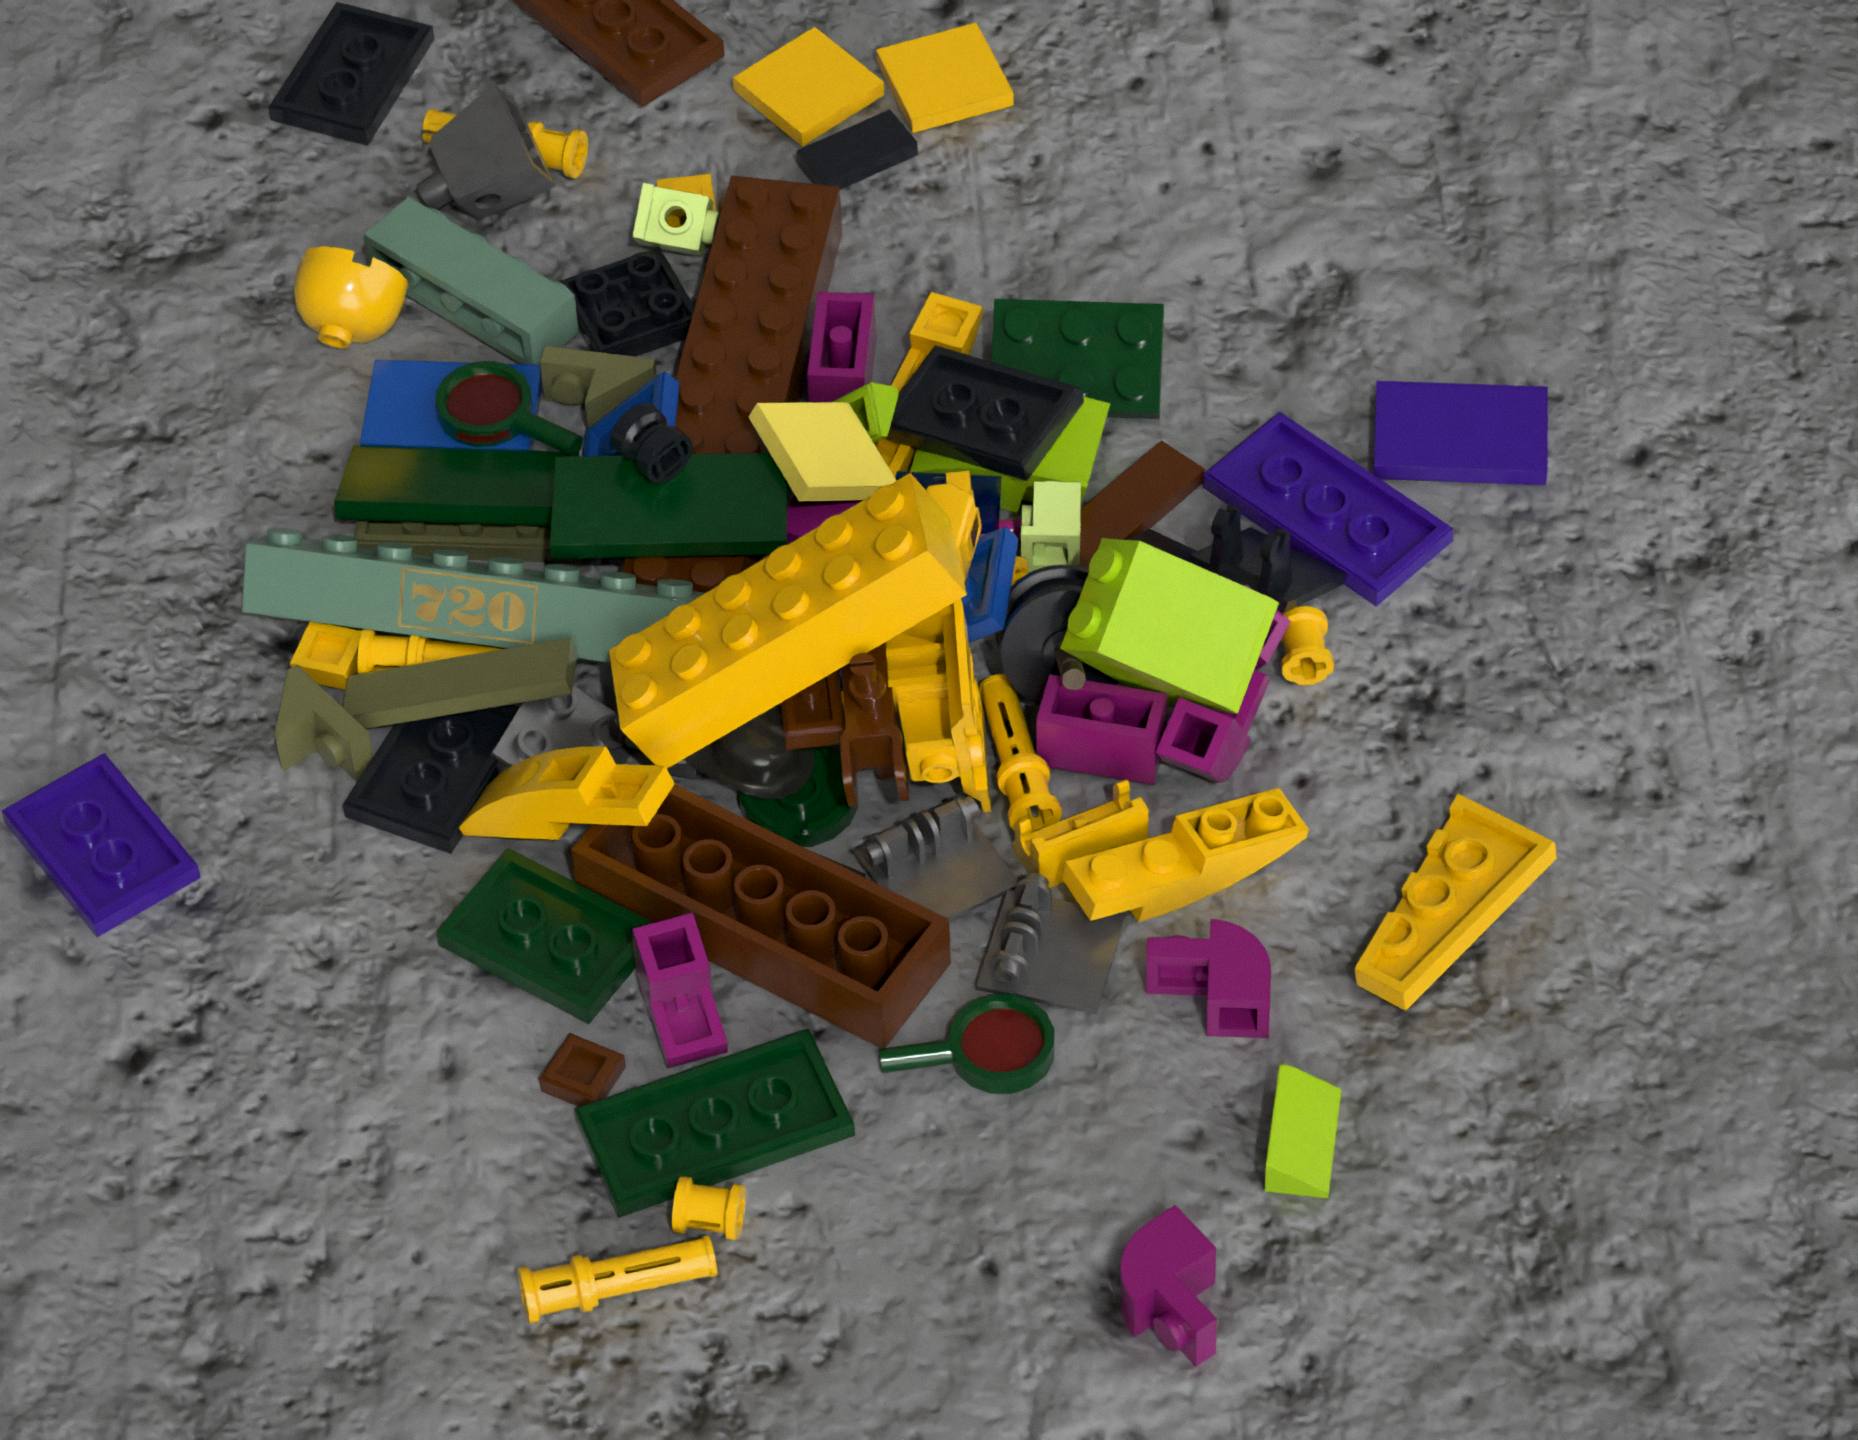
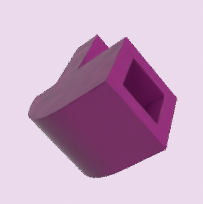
M1254 670L1238 714L1217 712L1179 697L1156 749V754L1167 763L1218 783L1227 780L1239 765L1251 742L1247 733L1269 685V677L1262 672Z
M690 913L633 928V951L640 987L649 1020L654 1023L667 1069L727 1053L728 1042L710 988L711 968L694 914Z
M1210 919V939H1196L1181 935L1147 937L1146 994L1207 996V1036L1269 1038L1271 963L1266 949L1252 933L1234 923Z
M1176 1205L1141 1227L1125 1246L1120 1266L1121 1313L1127 1328L1134 1337L1154 1325L1158 1337L1168 1349L1174 1352L1180 1350L1197 1367L1216 1354L1217 1318L1196 1297L1215 1283L1216 1247Z

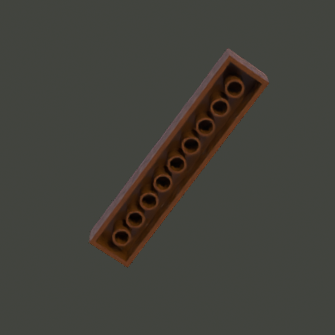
M731 175L675 378L679 381L676 426L692 440L693 450L691 454L769 453L749 419L750 413L757 403L800 402L808 371L817 293L828 292L843 233L839 186ZM761 555L626 557L622 572L636 575V584L657 586V581L662 579L684 580L693 583V591L707 593L719 586L729 576L739 574L758 563Z

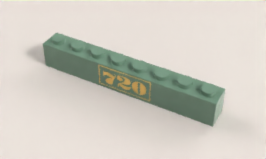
M267 529L266 536L246 543L242 612L501 648H512L571 637L578 651L577 658L610 662L609 650L620 644L627 636L639 633L668 616L678 606L688 604L705 593L693 591V583L684 580L662 579L657 581V586L636 584V575L624 572L601 573V578L598 579L580 576V568L571 565L550 564L545 565L544 571L523 569L524 561L511 557H491L488 560V564L468 561V553L458 550H434L433 556L412 554L413 546L405 543L382 542L377 544V549L357 547L358 539L351 536L325 535L322 537V542L302 539L303 532L301 530Z

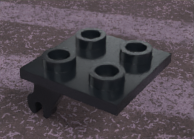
M1231 504L1228 505L1227 510L1220 508L1213 519L1211 533L1214 535L1213 544L1190 554L1188 562L1240 585L1245 586L1247 584L1254 591L1279 602L1277 610L1284 613L1343 585L1347 573L1289 546L1290 533L1278 528L1276 534L1269 532L1267 535L1252 527L1241 531V510Z

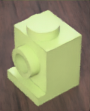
M643 183L632 237L641 246L660 247L662 250L703 257L706 243H713L720 212L712 211L714 203L709 196L655 187L653 184ZM676 209L685 211L687 218L681 227L672 228L668 226L667 217L670 212Z
M1034 481L1033 505H1022L1021 557L1026 558L1029 572L1051 565H1074L1080 567L1081 482Z

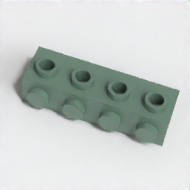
M407 197L364 234L369 267L372 258H376L398 270L408 280L407 296L520 364L540 365L545 346L562 348L579 333L575 296L564 284L558 281H551L529 268L522 259L515 256L510 257L488 244L478 233L468 232L451 222L435 208H428L411 197Z

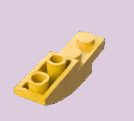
M606 746L553 750L524 759L501 772L485 788L459 826V829L464 836L559 840L570 826V823L647 826L675 783L666 766L616 764Z
M1275 788L1176 815L1170 833L1068 860L1065 862L1061 878L1090 921L1130 910L1139 923L1185 907L1250 876L1306 839L1309 828L1281 789Z

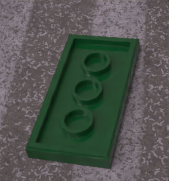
M353 445L334 500L335 517L344 520L551 526L555 457L570 455L561 451Z
M770 453L691 454L686 466L677 476L660 484L653 483L638 470L636 460H627L622 455L555 457L550 535L551 558L770 555L780 546L787 545L789 484Z
M809 1028L574 1108L576 1123L618 1218L674 1199L677 1183L681 1176L691 1177L693 1183L697 1185L712 1186L855 1136L854 1122Z

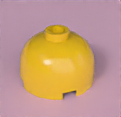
M328 246L312 247L305 251L304 257H302V261L298 265L294 284V296L297 312L311 329L319 333L318 339L328 346L348 349L351 343H368L386 334L396 324L403 309L409 286L408 280L398 270L376 258H372L370 267H367L363 264L352 262L355 251Z

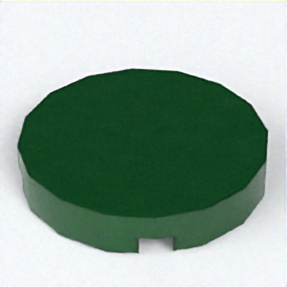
M786 742L760 753L748 763L742 775L743 781L739 788V800L743 818L802 847H813L834 839L851 824L858 809V806H848L843 784L841 754L828 746H820L817 749L811 747L786 750Z

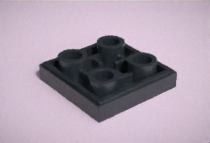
M660 247L636 253L631 257L558 281L564 284L575 296L578 330L590 351L636 357L687 338L695 306Z

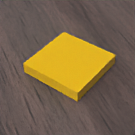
M977 22L876 49L877 65L912 133L1014 106L1013 90Z
M816 27L811 28L733 77L734 92L802 147L885 95L884 81Z

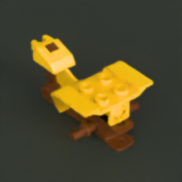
M969 470L946 473V484L930 485L926 489L950 518L964 582L966 581L982 528L979 508L975 506L974 493L971 489ZM959 599L868 653L856 654L852 657L849 664L842 667L843 691H841L845 714V730L840 736L843 784L849 807L858 806L857 772L868 768H874L875 776L882 781H890L895 778L900 801L910 800L909 766L913 781L945 783L960 777L963 792L981 802L983 813L992 812L984 711L977 679H974L971 647H969L968 628L963 603ZM898 718H901V724H902L903 735H904V740H905V748H904V743H903V739H902L901 730L899 729V719H898Z

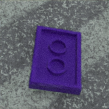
M1402 381L1376 382L1373 475L1379 479L1546 485L1548 469V387Z
M105 753L1 810L6 826L96 937L101 936L201 878L197 863Z

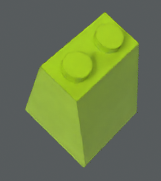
M1102 538L1098 550L1090 561L1089 573L1077 605L1069 616L1068 629L1060 649L1130 688L1166 693L1167 706L1175 707L1180 697L1217 712L1238 714L1279 602L1144 542Z

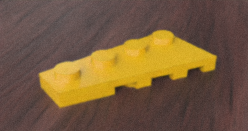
M1458 793L1449 807L1450 817L1442 830L1436 829L1426 846L1428 855L1417 873L1411 872L1403 885L1401 901L1394 912L1386 914L1354 968L1357 985L1406 1011L1557 859L1554 841Z

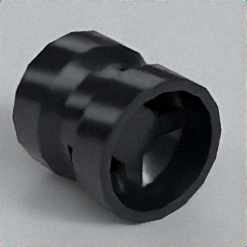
M645 402L636 404L628 409L618 419L611 434V445L627 460H636L638 470L651 482L658 484L667 482L677 476L686 466L693 450L692 440L677 426H667L666 417L652 404Z

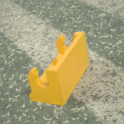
M1126 779L1114 784L1113 801L1032 833L1029 818L1015 823L1013 851L1028 874L1037 873L1043 875L1049 881L1048 887L1053 888L1064 883L1061 877L1066 861L1148 839V807L1141 797L1130 800V784Z

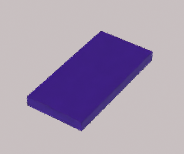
M1281 412L1277 413L1203 474V488L1227 505L1231 504L1239 508L1243 516L1268 533L1276 534L1278 528L1289 532V546L1347 573L1344 585L1376 607L1453 542L1454 528Z

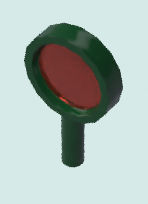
M480 361L458 367L442 380L436 391L438 422L444 433L458 443L473 447L496 446L510 441L522 433L570 456H576L582 447V436L532 414L531 387L524 374L511 365L496 361Z
M992 994L972 1001L958 1012L950 1027V1039L878 1049L880 1068L882 1073L953 1064L957 1075L971 1087L990 1094H1013L1031 1088L1048 1073L1054 1061V1027L1048 1014L1033 1001L1014 994Z

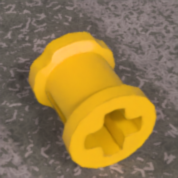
M1300 606L1285 613L1283 612L1282 614L1291 622L1280 640L1284 643L1285 656L1281 660L1282 675L1287 681L1295 682L1298 685H1313L1322 682L1334 671V657L1325 648L1324 636L1328 632L1326 615L1318 608L1310 606Z
M681 1176L677 1183L673 1202V1233L684 1235L687 1229L725 1233L726 1239L739 1240L746 1207V1186L733 1184L731 1189L697 1185L693 1183L691 1177Z

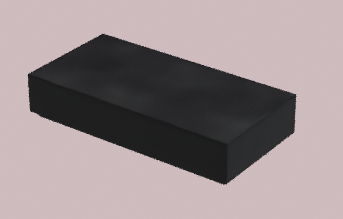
M889 109L796 150L797 165L813 184L839 186L841 190L917 156L918 144L916 139Z

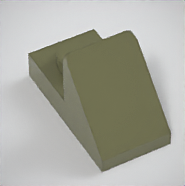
M545 346L540 360L545 401L561 402L569 405H585L588 428L657 376L656 360L650 358Z
M297 664L288 669L275 729V741L281 769L283 771L288 770L318 750L328 765L333 768L340 766L357 782L373 758L369 732Z

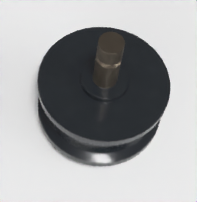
M1051 565L1026 574L1011 586L1005 626L1003 630L995 632L996 641L1000 651L1002 667L1008 681L1022 696L1036 704L1041 705L1049 674L1061 676L1063 686L1068 690L1082 688L1086 680L1117 685L1119 682L1060 649L1068 629L1069 616L1077 605L1089 569L1074 565Z

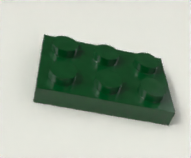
M994 299L991 362L1080 387L1084 397L1110 403L1107 418L1160 419L1164 304Z
M508 848L436 932L440 947L590 1024L636 968L633 951V928L654 922Z

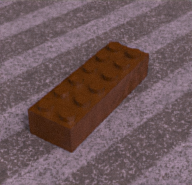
M674 784L647 826L592 824L571 849L576 883L654 923L693 913L708 961L882 1049L887 1047L951 964L948 918Z

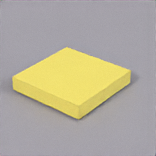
M849 402L757 403L749 415L751 423L798 501L865 500L880 487L897 481Z

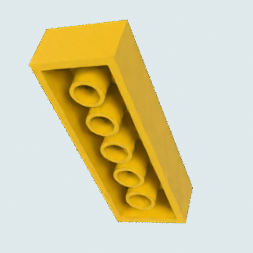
M909 473L890 485L880 487L870 497L843 513L829 517L819 527L792 543L780 546L768 557L741 573L729 576L719 586L690 603L678 606L668 616L646 629L627 636L620 644L609 650L621 731L655 765L669 768L849 664L852 657L856 654L868 653L966 596L967 592L949 516L917 479Z

